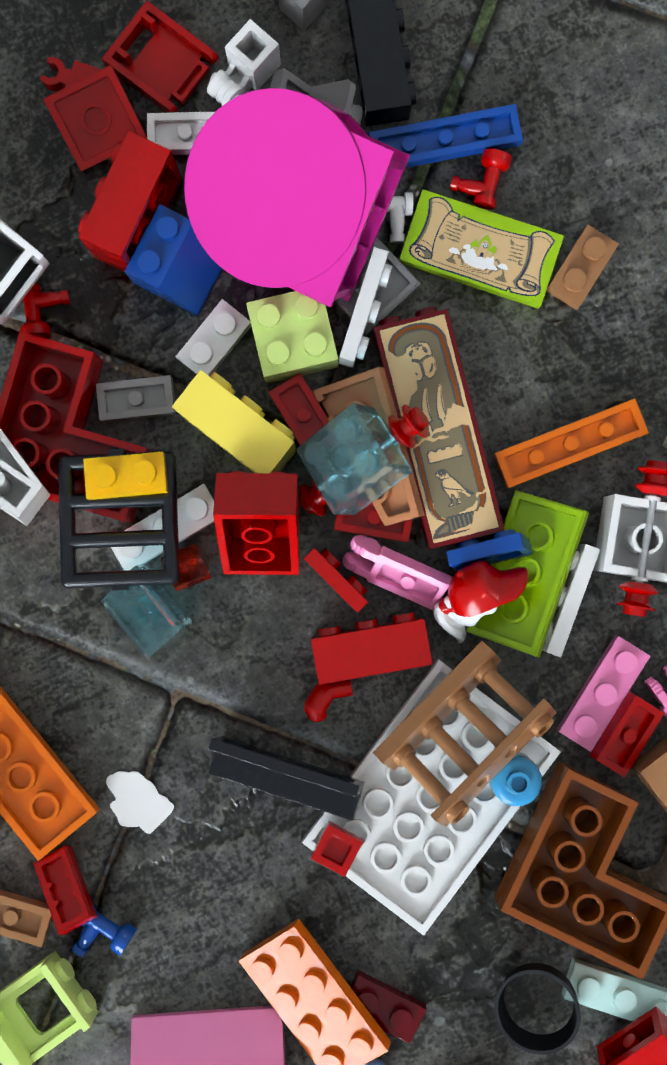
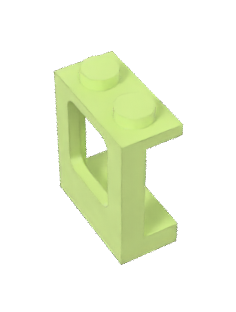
M53 951L0 990V1063L2 1065H32L36 1060L79 1029H82L83 1032L89 1029L98 1014L93 995L87 989H82L75 979V973L71 964L65 958H60L56 951ZM46 978L70 1014L47 1031L42 1032L35 1027L18 1002V997Z

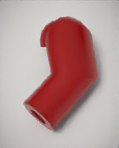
M344 680L322 685L316 684L304 703V711L308 719L312 722L323 721L327 717L326 710L333 699L353 696L351 681Z

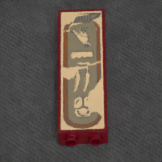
M435 306L415 312L416 317L401 320L400 316L382 319L378 322L379 326L373 328L372 334L380 367L384 368L398 418L400 419L403 416V405H408L411 408L416 406L423 411L430 423L427 427L429 436L424 438L417 434L414 437L415 447H406L425 514L419 517L427 550L505 531L448 309L437 311Z

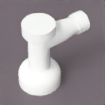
M404 192V196H393L387 211L390 212L392 233L390 234V243L405 242V234H403L405 216H412L413 214L412 192Z

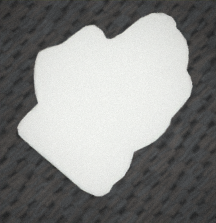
M118 771L113 775H109L106 779L108 788L116 798L110 804V808L117 816L121 826H139L145 833L151 834L174 809V805L168 798L158 794L155 785L137 771Z

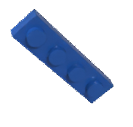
M516 104L371 131L368 135L409 154L410 158L406 168L481 154L485 149L501 150L521 146L523 142Z

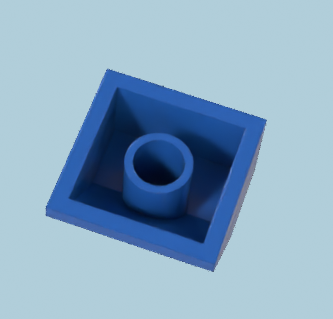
M159 204L124 272L132 283L198 317L223 269L203 249L194 233L190 220Z

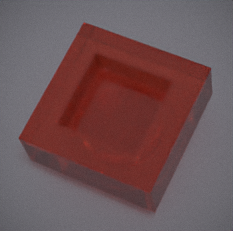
M197 544L179 550L180 578L177 583L173 584L176 592L211 579L209 567Z

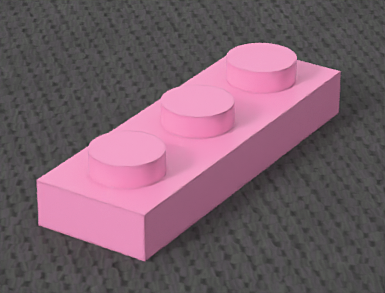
M614 635L556 730L591 752L649 660L650 655L620 636Z

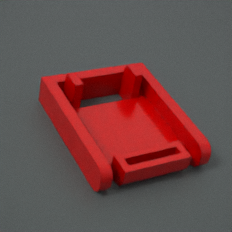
M147 0L102 57L105 67L112 65L120 79L166 113L178 112L177 107L171 100L173 99L183 106L209 73V66L203 63L202 60H206L211 65H215L219 60L214 50ZM145 28L153 36L132 62L127 50Z

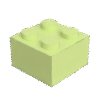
M297 291L246 303L266 384L288 380L299 373L305 376L338 368V355L326 305Z

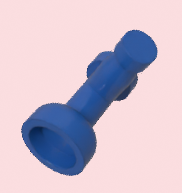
M96 911L98 917L81 925L85 928L79 940L72 947V951L77 956L84 957L89 950V946L94 942L98 934L101 933L111 940V950L121 956L138 928L129 923H125L120 927Z

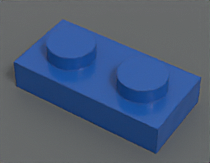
M505 530L494 534V539L480 543V540L477 539L463 541L457 545L458 549L446 551L449 566L459 571L477 561L495 564L533 554L530 540L522 533H516V530Z

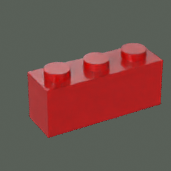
M414 612L393 615L392 623L378 625L377 619H369L355 622L356 629L341 631L340 625L317 629L319 636L311 637L319 685L433 665L425 620L422 617L415 618Z

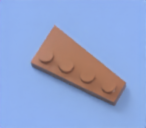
M377 367L312 391L317 401L322 403L329 416L327 420L333 431L339 434L347 449L345 453L352 465L392 435L389 430L388 417L393 415L398 418L384 368ZM395 441L358 470L363 479L362 485L384 526L425 515L406 446Z

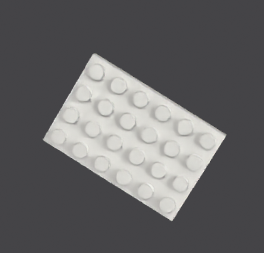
M439 659L436 660L349 776L365 781L354 820L351 821L323 811L302 839V843L313 851L328 821L362 838L363 844L346 877L422 935H425L520 808V806H510L503 803L496 797L488 783L468 804V813L456 824L450 823L446 827L436 822L430 816L440 805L404 766L398 767L394 771L384 765L373 754L377 747L452 672V669ZM475 688L470 693V700L506 736L521 722L479 689ZM459 710L452 711L442 721L443 729L479 765L496 748ZM534 736L519 751L526 754L538 766L542 777L561 753L541 736ZM425 739L415 749V756L450 793L468 777L432 739Z

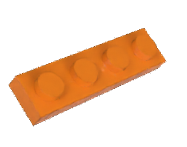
M634 398L493 454L504 485L508 489L644 436L649 432Z

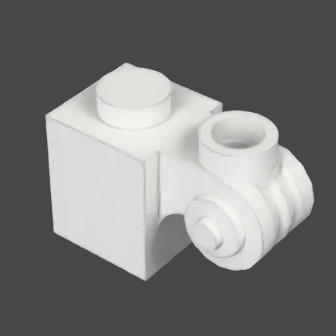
M249 19L225 46L229 67L226 71L219 70L212 74L207 87V93L212 98H216V101L223 106L237 96L247 93L251 88L259 90L281 65L279 44Z

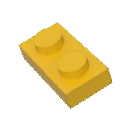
M164 452L83 459L86 498L88 500L168 493L166 456Z

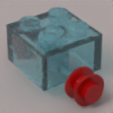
M353 403L296 449L310 473L313 483L312 487L303 484L299 488L301 495L299 500L303 508L310 514L315 513L318 516H324L326 514L325 505L327 504L333 514L356 515L412 473L413 470L399 449L398 444L413 448L415 447L414 437L417 434L424 438L429 436L427 427L430 423L423 411L416 406L411 408L408 405H403V416L400 419L393 415L388 417V431L375 408Z

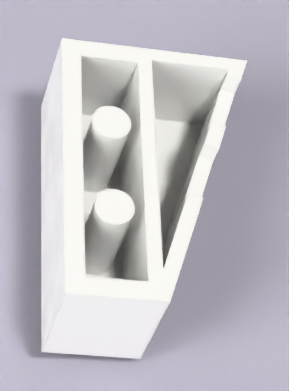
M0 428V508L25 526H28L49 498L50 493Z

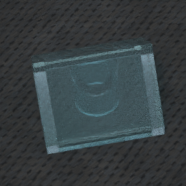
M136 565L131 570L149 569L147 565ZM163 585L130 586V590H111L101 600V603L146 659L154 655L193 623Z

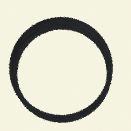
M543 963L521 965L509 973L496 994L494 1012L497 1024L503 1035L517 1048L532 1054H552L567 1047L577 1035L581 1021L577 996L571 982L556 968ZM535 973L549 976L562 984L570 993L574 1004L568 1023L554 1033L543 1035L528 1032L518 1026L510 1017L504 1000L506 986L511 980L524 974Z

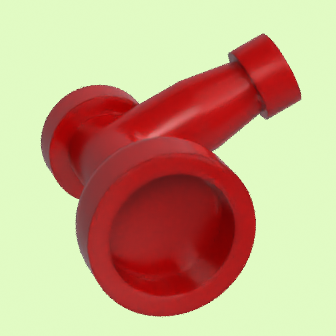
M485 149L481 158V163L486 168L483 182L461 179V177L453 175L450 191H461L475 196L473 204L477 207L489 210L495 209L497 200L494 198L500 173L510 168L512 156L502 150Z
M34 284L23 298L26 322L22 324L20 331L50 339L52 337L51 328L48 323L41 320L40 308L59 304L69 305L68 289L60 290V292L41 293L40 285Z

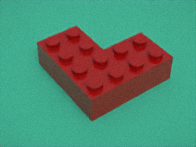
M20 331L0 397V428L50 493L47 500L59 503L58 461L62 456L108 454V449L122 448L126 450V453L153 452L146 447L84 430L104 360L94 352ZM74 471L75 494H86L84 471ZM138 507L82 510L134 524Z

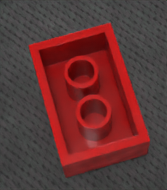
M130 131L127 132L123 142L119 141L116 144L111 157L112 166L107 177L103 176L99 180L95 190L96 200L90 212L86 211L78 227V232L80 233L78 238L94 258L123 272L159 204L167 208L169 207L182 179L171 150Z
M242 471L216 473L213 517L223 574L299 575L300 518L297 474H286L279 471L269 474L245 473Z

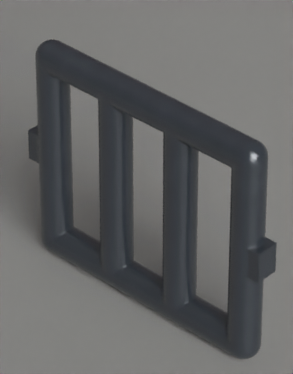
M124 448L108 449V454L67 455L59 459L61 584L63 587L68 589L112 587V591L130 590V586L163 585L178 582L180 568L176 457L172 452L164 451L166 456L168 493L88 500L86 494H75L74 471H84L83 459L153 452L126 453ZM162 506V530L76 533L75 510ZM163 545L164 569L77 572L76 549Z

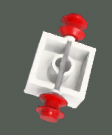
M647 460L646 467L637 468V470L645 474L644 481L635 484V488L646 495L644 499L618 494L604 497L596 548L600 549L593 568V571L629 576L631 580H636V582L627 581L619 585V588L626 592L625 600L617 602L616 605L624 606L622 614L646 617L647 610L656 611L655 608L649 605V598L659 593L652 585L645 584L644 582L653 580L667 583V502H661V497L667 496V462Z

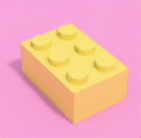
M200 370L173 404L172 408L254 473L269 474L276 471L281 472L297 451L293 441L295 439L294 433L277 419L272 424L263 418L265 416L262 412L263 409L246 395L241 400L235 397L236 391L231 388L232 385L219 374L213 372L209 377Z

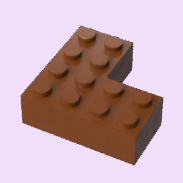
M558 760L494 898L502 912L643 980L667 929V898L662 893L608 868L639 802L626 792Z

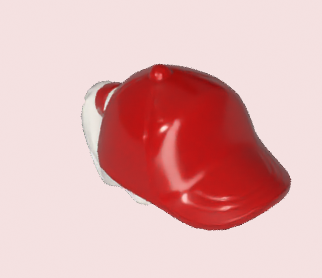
M477 561L467 565L452 577L448 588V595L434 606L435 620L446 632L456 638L458 644L463 643L466 638L465 626H474L482 616L493 614L498 606L517 599L523 593L528 581L526 567L499 570L485 561Z

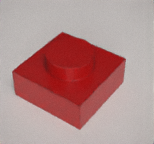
M328 821L311 853V859L345 877L363 844V839Z

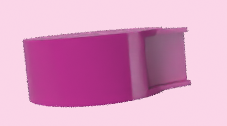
M267 88L250 91L237 96L219 108L201 128L193 143L186 165L184 184L188 217L197 239L211 259L239 280L261 287H289L329 307H332L335 299L338 298L350 302L410 155L368 136L351 115L330 102L288 89Z

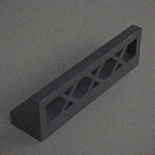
M225 736L211 739L208 750L215 753L208 774L351 821L354 820L365 781Z

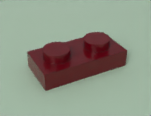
M358 970L350 986L383 1031L410 1044L427 1010L426 1004Z

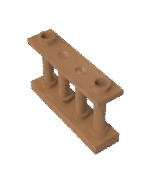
M483 641L452 670L373 752L384 765L394 771L398 767L404 766L440 805L430 816L436 822L446 827L450 823L456 824L468 813V804L534 736L540 737L550 729L554 722L552 717L557 713L545 699L534 707L497 672V665L501 662L500 658ZM479 683H487L523 718L508 736L470 700V693ZM459 710L496 747L480 765L443 729L442 721L452 711ZM425 739H432L468 776L452 793L415 756V749Z

